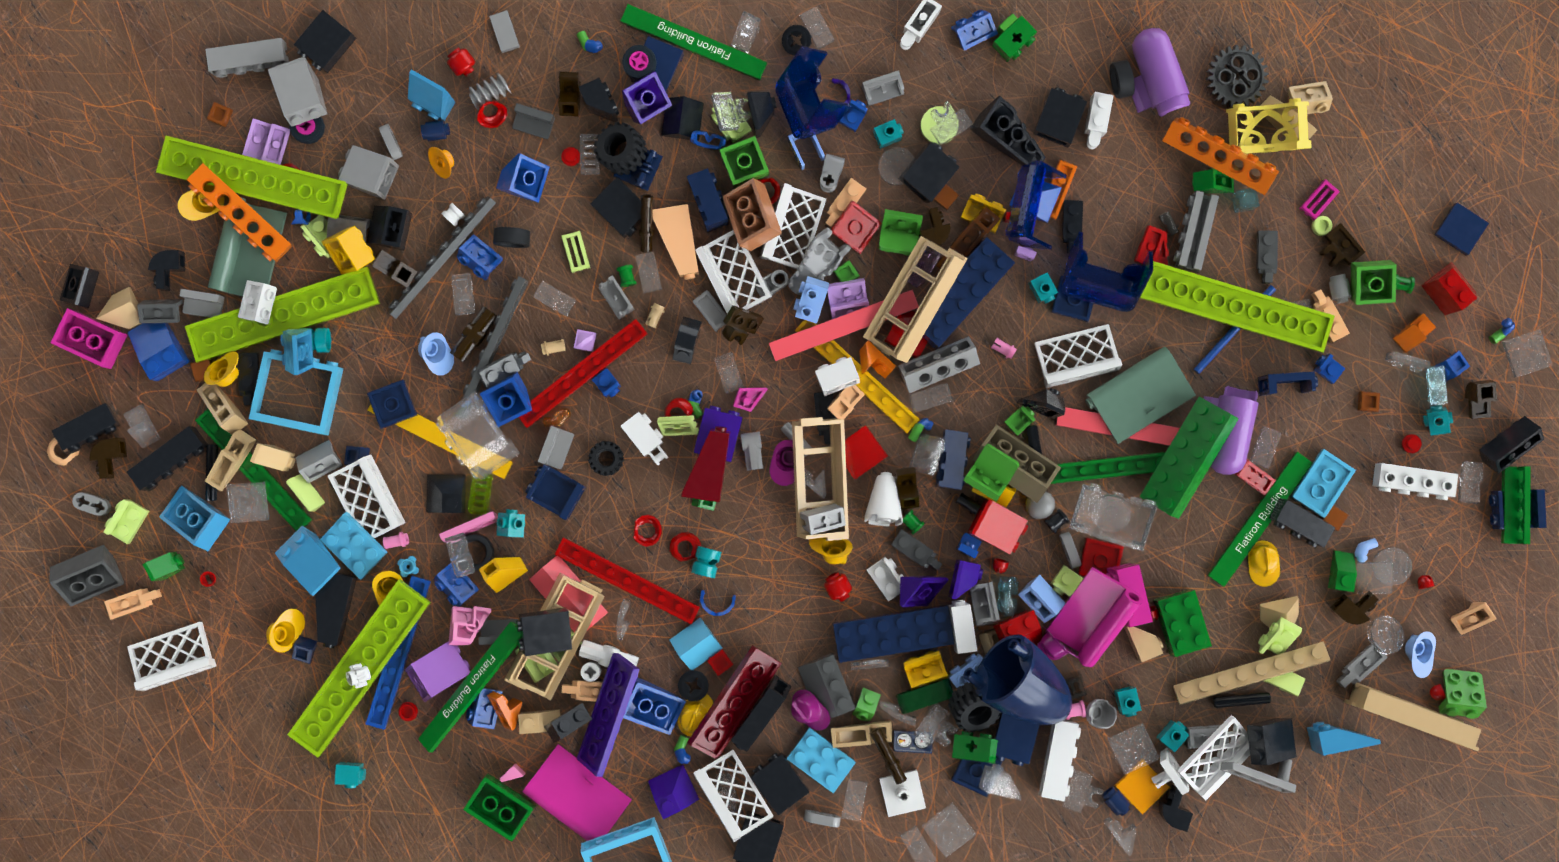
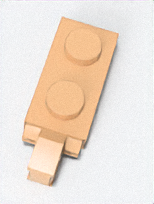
M851 178L829 207L827 214L830 217L825 222V225L832 228L852 200L857 203L865 193L866 188Z
M1321 289L1312 293L1311 296L1315 301L1313 304L1314 310L1335 316L1328 337L1329 341L1332 343L1350 334L1330 297H1325Z
M148 588L104 601L109 618L112 620L153 605L152 600L162 597L160 589L149 592Z
M573 680L572 684L562 685L561 693L571 694V698L575 700L596 702L603 682Z

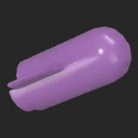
M1160 28L1143 30L1135 37L1132 44L1133 54L1141 73L1140 76L1134 78L1135 90L1132 98L1138 113L1152 107L1153 109L1156 108L1158 115L1162 117L1176 109L1189 106L1188 95L1190 92L1166 32Z
M1227 386L1225 387L1224 395H1220L1219 398L1204 396L1205 400L1239 418L1211 465V468L1217 473L1232 475L1242 470L1246 464L1259 405L1257 402V391H1247Z

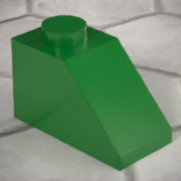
M1215 169L1193 172L1192 186L1194 192L1200 191L1204 192V194L1234 193V179Z
M1333 550L1328 588L1354 592L1357 576L1354 553Z
M169 552L142 564L151 581L166 580L185 569L183 565L184 560L177 552Z

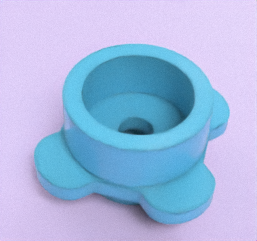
M410 556L405 560H398L397 564L402 577L419 572L414 556Z

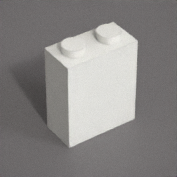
M954 600L951 605H947L954 639V651L958 654L977 651L971 604L963 600Z

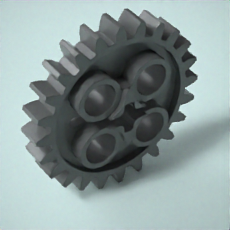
M1235 45L1232 51L1229 46L1226 48V52L1224 50L1219 51L1220 56H1213L1215 62L1209 63L1212 69H1208L1206 72L1211 74V76L1205 78V80L1211 81V84L1207 88H1213L1210 95L1217 94L1216 101L1223 99L1222 105L1229 102V108L1233 107V104H1245V106H1248L1249 101L1254 103L1256 102L1255 97L1260 98L1262 96L1259 91L1266 90L1262 85L1269 82L1264 79L1269 73L1264 72L1263 69L1267 68L1268 65L1261 64L1264 58H1257L1259 52L1252 54L1253 48L1246 51V45H1243L1239 50L1238 45ZM1234 58L1239 60V68L1233 65ZM1248 71H1251L1254 74L1253 80H1250L1247 77ZM1221 73H1225L1227 75L1226 82H1223L1221 80ZM1236 73L1239 74L1238 80L1235 79ZM1236 85L1241 88L1240 95L1236 94L1234 90Z

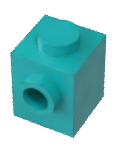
M895 119L873 129V134L880 149L901 141V134H904L901 124H897Z
M1048 272L1028 283L1038 303L1044 301L1046 304L1054 300V295L1058 293Z
M1129 686L1114 690L1120 714L1125 715V717L1137 715L1138 711H1142L1136 687Z
M1170 720L1156 738L1175 753L1189 737V734L1186 732L1187 727L1180 721L1176 723Z
M340 762L336 764L335 784L344 785V788H356L366 777V769H363L364 763Z

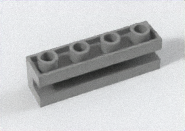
M282 38L205 49L208 71L218 78L227 77V74L232 73L243 75L246 74V71L252 70L254 72H263L266 68H273L289 62V58L285 53L287 43Z
M1196 191L1189 196L1187 206L1189 207L1188 214L1185 213L1182 222L1185 225L1184 230L1178 238V243H1180L1179 251L1176 250L1173 259L1176 262V268L1196 273L1201 271L1219 196L1212 194L1207 196L1204 195V192Z

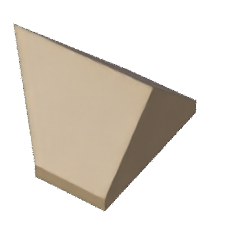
M131 287L112 295L96 319L126 329H132L142 324L139 323L137 307L139 303Z
M1297 596L1260 604V620L1267 627L1270 628L1272 623H1276L1281 617L1295 624L1299 614V598Z

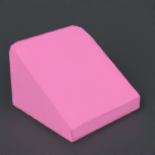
M514 764L500 778V781L504 782L520 778L526 773L517 764Z

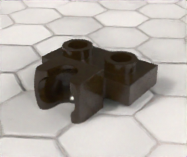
M1341 223L1324 236L1330 244L1319 252L1321 256L1327 253L1332 254V260L1328 263L1330 267L1335 266L1342 259L1348 265H1351V262L1356 261L1365 253L1363 248Z
M732 305L723 320L726 326L722 334L729 342L735 339L739 345H742L749 335L747 332L755 334L764 318L760 314Z

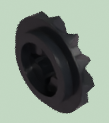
M792 25L783 33L782 46L790 55L800 56L808 51L812 44V36L804 26ZM792 35L796 37L801 36L800 42L802 46L798 44L793 45L795 40Z
M696 670L684 673L678 682L680 695L688 701L701 700L709 689L707 677ZM698 678L697 686H699L701 690L694 689L690 694L691 687L686 682L693 683L694 680Z

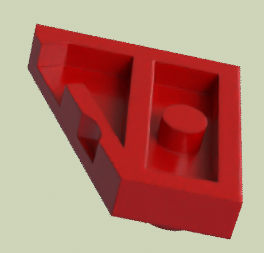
M1147 225L1134 262L1148 266V262L1151 260L1168 265L1167 232Z

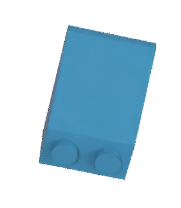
M411 69L408 85V100L412 103L411 106L420 112L422 109L427 111L428 116L436 121L438 119L445 121L455 104V100L445 88Z
M288 329L283 331L281 345L284 346L282 364L285 365V370L293 375H299L313 368L311 329Z
M182 485L159 516V518L191 544L206 551L210 550L231 520L221 511Z
M301 526L275 552L285 568L312 596L341 569L319 537L304 526Z
M1316 722L1312 724V727H1307L1311 750L1323 756L1381 744L1379 739L1369 735L1324 724V722Z

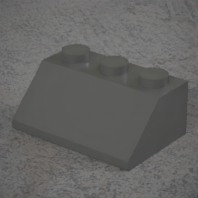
M104 544L50 567L49 583L70 607L124 584L115 558Z
M833 653L797 667L806 690L810 691L827 709L830 718L856 709Z

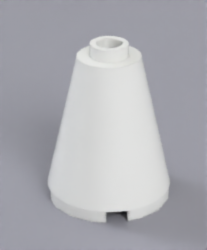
M881 472V475L876 477L864 516V522L869 520V524L876 526H890V523L894 522L895 526L902 525L903 517L896 477L892 476V473Z

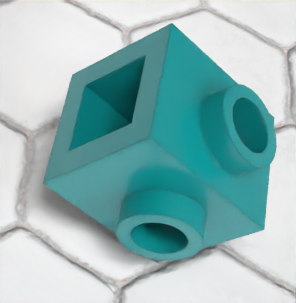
M1442 405L1431 406L1430 409L1426 410L1427 415L1423 416L1424 426L1429 427L1431 436L1451 433L1450 423H1453L1452 412H1448L1447 408L1442 407Z
M506 509V513H498L496 536L524 537L525 514H518V510Z

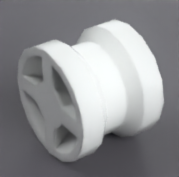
M453 203L449 205L447 211L441 213L455 227L458 225V221L465 217Z
M587 662L581 668V676L588 682L595 681L601 675V667L597 662Z

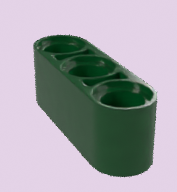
M949 678L914 690L910 689L896 695L901 713L906 714L948 700L952 696L953 689Z

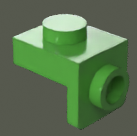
M1021 406L1004 421V424L1018 436L1036 420L1033 417L1035 414L1029 407Z
M863 687L855 707L856 709L853 710L852 715L856 716L859 720L870 721L875 714L881 694Z

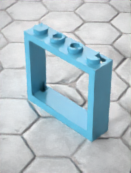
M273 349L270 352L264 351L249 419L329 436L343 368L338 367V363L327 361L326 364L319 363L320 359L313 358V368L332 372L320 426L261 414L260 409L271 360L282 361V351Z
M655 817L581 843V855L584 862H593L591 856L652 835L662 861L672 862Z

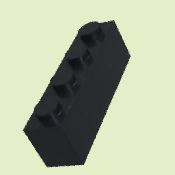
M188 426L129 469L127 474L140 491H151L158 486L157 483L159 481L170 478L174 474L173 471L178 467L179 469L185 467L189 463L188 460L193 456L198 457L204 453V448L208 444L196 427Z

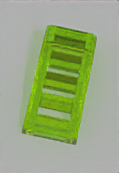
M473 473L467 509L469 513L480 515L489 513L493 475ZM477 480L487 481V484H477ZM476 488L486 489V492L476 491ZM476 496L485 497L484 500L475 499ZM475 504L483 505V507H475Z

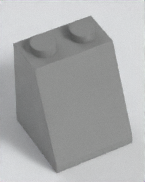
M305 57L268 69L283 115L291 127L327 114L319 79Z
M352 145V148L346 153L344 167H341L339 170L338 180L345 181L348 184L347 186L385 200L399 165L390 157Z

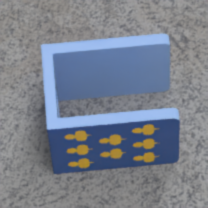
M811 125L788 136V143L801 170L805 169V164L794 141L809 135L821 161L825 160V154Z

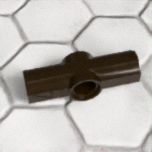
M483 306L473 322H470L461 333L462 337L450 353L462 362H465L474 348L483 342L487 335L486 332L496 320L497 315Z

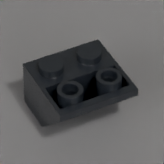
M599 77L579 86V90L590 113L613 122L618 121L616 115L620 113L614 99L609 100L612 95L606 82L602 83Z
M374 205L366 243L404 251L412 213L406 209Z

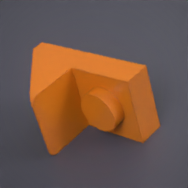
M1421 313L1399 332L1393 340L1407 353L1427 339L1426 336L1436 326L1424 313Z
M869 340L859 350L862 374L872 366L879 375L886 378L896 367Z
M492 691L487 697L503 727L513 731L516 728L522 701L515 698L508 701L503 694Z

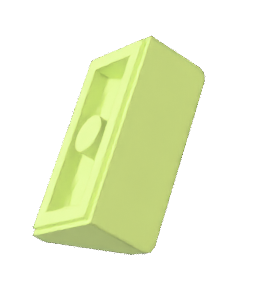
M301 474L286 481L287 485L308 511L315 512L325 504L319 493L311 483H307Z

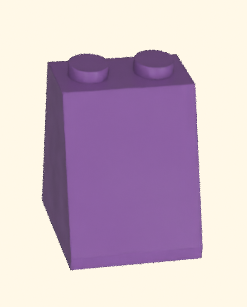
M448 641L405 669L424 702L469 675L470 665L460 656L459 653L461 651L458 645H449Z

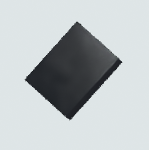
M685 96L669 98L672 106L664 111L661 136L691 140L692 132L701 130L704 103Z
M70 264L60 301L89 308L99 271Z

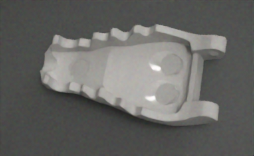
M830 228L824 229L813 238L797 271L789 279L788 287L795 294H802L799 292L802 281L806 282L807 276L822 281L825 276H830L838 268L843 257L850 251L851 247L846 243L838 248L828 239L832 235Z

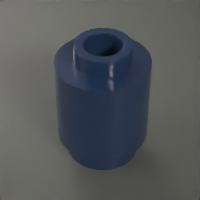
M444 120L425 122L424 125H421L422 138L428 141L447 139V135H450L449 124H445Z
M1111 786L1102 794L1103 801L1116 816H1123L1130 810V802L1114 786Z

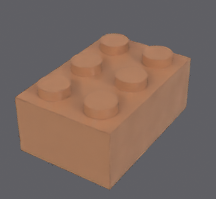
M752 178L722 196L739 246L752 251L782 234L766 186L762 182Z

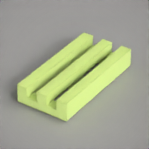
M577 231L562 235L571 272L575 273L576 271L589 269L590 264L581 232ZM575 236L578 237L583 259L585 262L584 265L581 264L580 256L574 238ZM567 238L571 239L572 247L578 264L577 267H574Z
M694 415L659 417L657 420L663 436L697 435L699 432V428L696 427L697 423L694 421Z

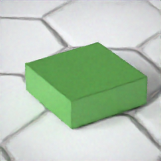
M1011 14L999 25L997 32L1001 35L1018 18Z
M850 260L833 271L840 282L855 280L860 277Z

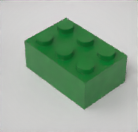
M1188 589L1153 600L1159 612V621L1170 656L1178 657L1212 646L1195 590Z
M488 773L463 810L512 842L531 815L536 804Z

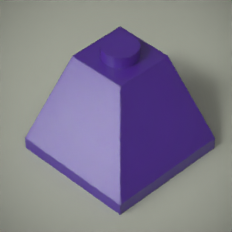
M655 71L622 90L625 107L633 122L638 124L646 122L672 106Z
M956 559L948 597L957 599L975 586L977 581L982 578L983 569H980L981 565Z
M683 764L648 780L654 801L663 819L682 811L699 800Z

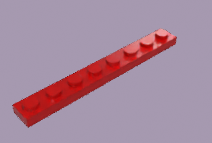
M637 319L633 320L530 401L532 411L518 418L526 428H529L642 340L648 333Z
M565 537L562 538L554 554L689 624L693 623L700 609V606Z

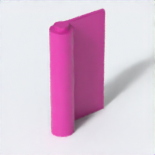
M1092 567L1047 630L1054 638L1079 652V661L1083 666L1093 667L1142 604L1143 600L1134 590Z
M559 744L522 791V793L586 841L608 834L632 801V799L603 777H596L575 756Z

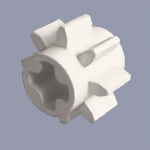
M361 663L349 666L350 671L346 672L348 684L350 686L354 685L355 688L366 686V681L371 678L368 667H362Z

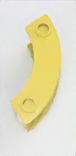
M1301 98L1289 99V103L1245 107V104H1233V108L1226 109V113H1228L1229 145L1234 144L1238 146V132H1242L1239 147L1246 154L1311 148V140H1308L1307 106L1309 101L1301 102ZM1275 109H1284L1283 112H1282V115H1280L1279 113H1277V112L1274 111V110H1275ZM1297 109L1298 123L1291 125L1289 122L1295 118V115L1290 117L1288 111ZM1253 111H1261L1254 118L1251 113ZM1237 114L1247 115V119L1241 121L1243 125H1247L1245 129L1238 128ZM1267 115L1277 120L1283 126V128L1275 132L1271 144L1266 143L1265 137L1260 132L1253 130ZM1297 126H1298V132H1299V141H1298L1297 135H1296V133H1295V131H1294V129H1293V128H1295V127H1297ZM1284 131H1287L1288 134H1283L1286 137V139L1284 141H1279L1278 135ZM1250 134L1257 135L1260 138L1259 142L1256 144L1252 143L1254 137H1249Z

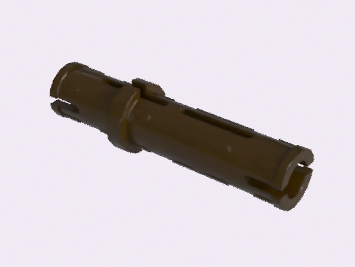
M650 194L641 195V229L639 230V235L641 236L640 251L644 253L652 252V236H654V230L652 229L653 195L651 196Z
M879 727L872 730L869 734L874 740L886 763L885 767L890 771L896 785L905 782L907 777L902 771L900 761L896 759L882 729Z

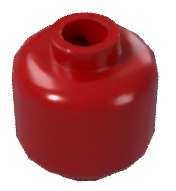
M458 47L447 56L449 58L447 65L456 76L463 74L466 77L474 71L472 67L476 61L467 49H460Z
M835 572L825 578L824 588L831 600L839 599L842 602L850 597L849 593L852 590V585L845 574Z

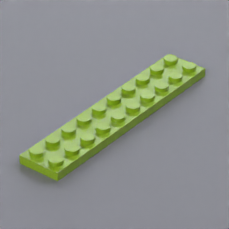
M165 136L156 170L159 174L186 180L204 163L236 194L333 219L339 218L348 185L345 181L170 136Z
M1151 260L1148 262L1138 298L1320 353H1324L1335 317L1328 313Z
M364 267L358 271L346 273L276 296L268 324L238 318L239 308L187 325L185 329L195 361L198 363L280 337L285 330L308 328L378 305L380 301L369 267Z
M399 579L287 735L319 758L431 602ZM361 663L362 667H368L371 678L366 681V686L355 688L354 685L350 686L348 684L346 672L350 671L349 666Z

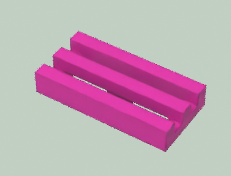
M1325 179L1299 209L1304 211L1314 221L1340 191ZM1326 185L1327 188L1325 189V191L1319 196V198H1318V199L1312 204V206L1308 209L1307 206L1309 205V203L1315 198V196H1316V195L1322 190V188ZM1332 190L1333 193L1314 214L1312 211L1328 192Z

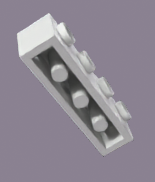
M1376 463L1372 486L1379 487V491L1391 492V489L1398 490V494L1410 495V492H1416L1418 497L1429 498L1430 494L1436 495V499L1448 500V497L1456 496L1458 474Z
M1063 720L1051 725L1039 788V795L1041 797L1065 801V796L1068 797L1070 785H1068L1069 777H1072L1074 769L1071 764L1072 759L1076 758L1077 754L1075 743L1081 733V728H1079V724L1076 722Z

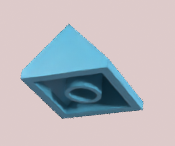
M701 617L670 639L678 656L690 670H694L723 649Z

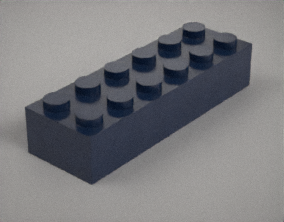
M986 237L968 257L923 335V338L935 350L943 344L1015 264L989 238Z
M947 605L833 623L839 663L954 645Z

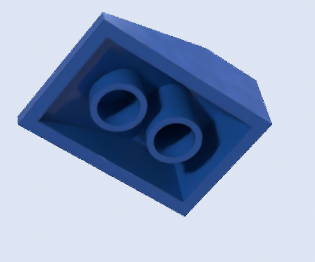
M142 323L128 332L138 360L150 380L159 381L191 362L168 323Z
M637 677L623 718L670 735L686 700Z

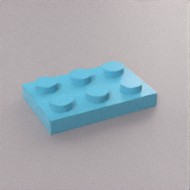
M1321 449L1291 495V498L1318 516L1325 518L1356 470L1325 449Z
M345 512L320 539L360 580L364 579L388 553L348 512Z
M810 727L787 757L788 761L833 794L856 763L854 759L839 748H833L831 742Z

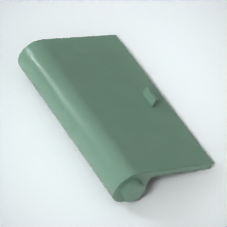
M248 204L282 235L287 217L286 212ZM237 210L234 213L235 219H241L244 216L242 210ZM228 219L227 221L224 220L207 288L243 296L247 280L270 284L275 261L273 259L269 261L261 254L263 250L259 246L253 247L247 241L249 237L244 232L240 235L232 227L234 223ZM250 224L248 227L249 232L255 233L259 228L258 224ZM265 237L263 239L264 246L272 245V237Z
M1164 346L1088 393L1085 402L1090 409L1094 408V410L1098 411L1116 443L1119 444L1190 400L1196 394L1174 357Z

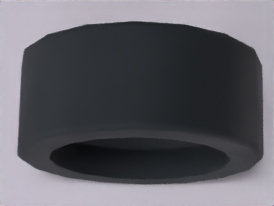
M1122 60L1111 63L1109 69L1110 82L1115 97L1120 99L1132 96L1135 84L1129 62Z
M496 227L494 228L493 244L510 248H527L530 246L531 232L521 228Z
M472 534L465 536L456 547L457 561L467 570L477 571L494 557L493 544L483 535ZM472 541L482 543L486 549V557L478 564L468 562L464 556V548Z

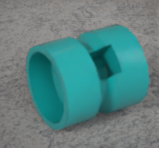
M301 328L311 329L313 351L316 350L318 353L330 352L331 332L329 328H316L315 331L312 328Z
M697 546L695 554L697 561L693 562L691 573L715 578L718 569L715 565L719 563L722 552Z

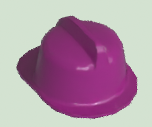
M793 440L781 441L775 447L769 472L771 479L780 486L794 483Z
M1048 630L1037 644V647L1051 660H1058L1068 653L1079 659L1072 650L1054 638Z
M799 690L795 692L791 704L793 718L800 723H805L814 730H824L830 724V715L827 709L810 691Z

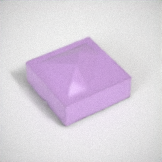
M1018 246L1014 255L1032 261L1037 252L1030 247Z
M577 329L574 349L593 352L597 333Z

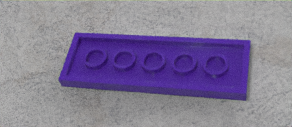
M619 653L612 654L591 715L592 720L589 721L577 756V760L596 777H603L640 670Z

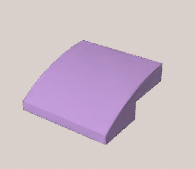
M253 118L242 155L281 165L290 129Z
M864 278L829 284L827 293L832 319L869 306Z

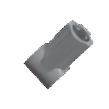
M760 431L741 434L747 471L763 469Z

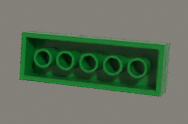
M1199 396L1140 497L1166 514L1179 519L1239 418Z

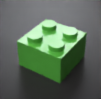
M755 136L719 150L733 189L752 178L757 180L769 176L768 167Z
M1391 260L1351 262V301L1356 305L1396 302L1397 264Z

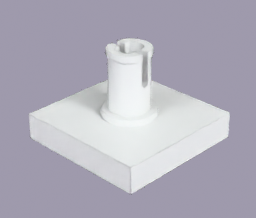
M1168 748L1160 751V764L1164 771L1151 778L1153 783H1156L1155 786L1160 788L1172 780L1182 795L1189 792V783L1177 771L1180 765Z
M917 769L904 772L907 779L896 785L892 775L879 778L888 817L926 808Z

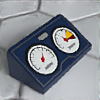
M894 730L893 751L932 754V732Z

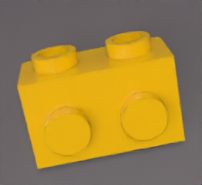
M971 194L960 218L971 222L986 206L1000 218L991 229V232L996 233L1006 209L998 202L993 201L991 203L986 201V198L980 194Z
M929 651L922 657H911L903 663L911 690L948 678L940 651Z

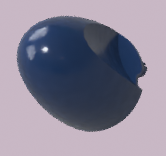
M1011 635L1000 640L986 653L977 672L972 668H968L963 674L964 679L974 684L976 694L978 696L983 695L982 701L1017 720L1038 725H1052L1065 720L1071 712L1072 697L1064 677L1053 662L1025 636Z

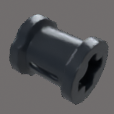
M1060 509L1050 519L1044 520L1045 524L1054 534L1057 533L1061 526L1070 522Z

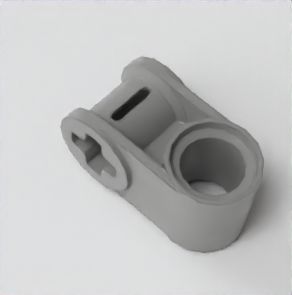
M826 154L820 177V187L824 192L830 193L836 189L845 158ZM828 179H831L829 186L826 185Z
M776 270L763 277V280L771 296H773L776 292L787 286L789 278L785 271ZM779 274L785 277V281L782 284L775 282V277ZM755 286L760 298L765 296L763 289Z

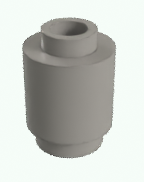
M1341 274L1330 277L1329 287L1332 301H1336L1337 304L1348 302V298L1352 297L1346 275Z

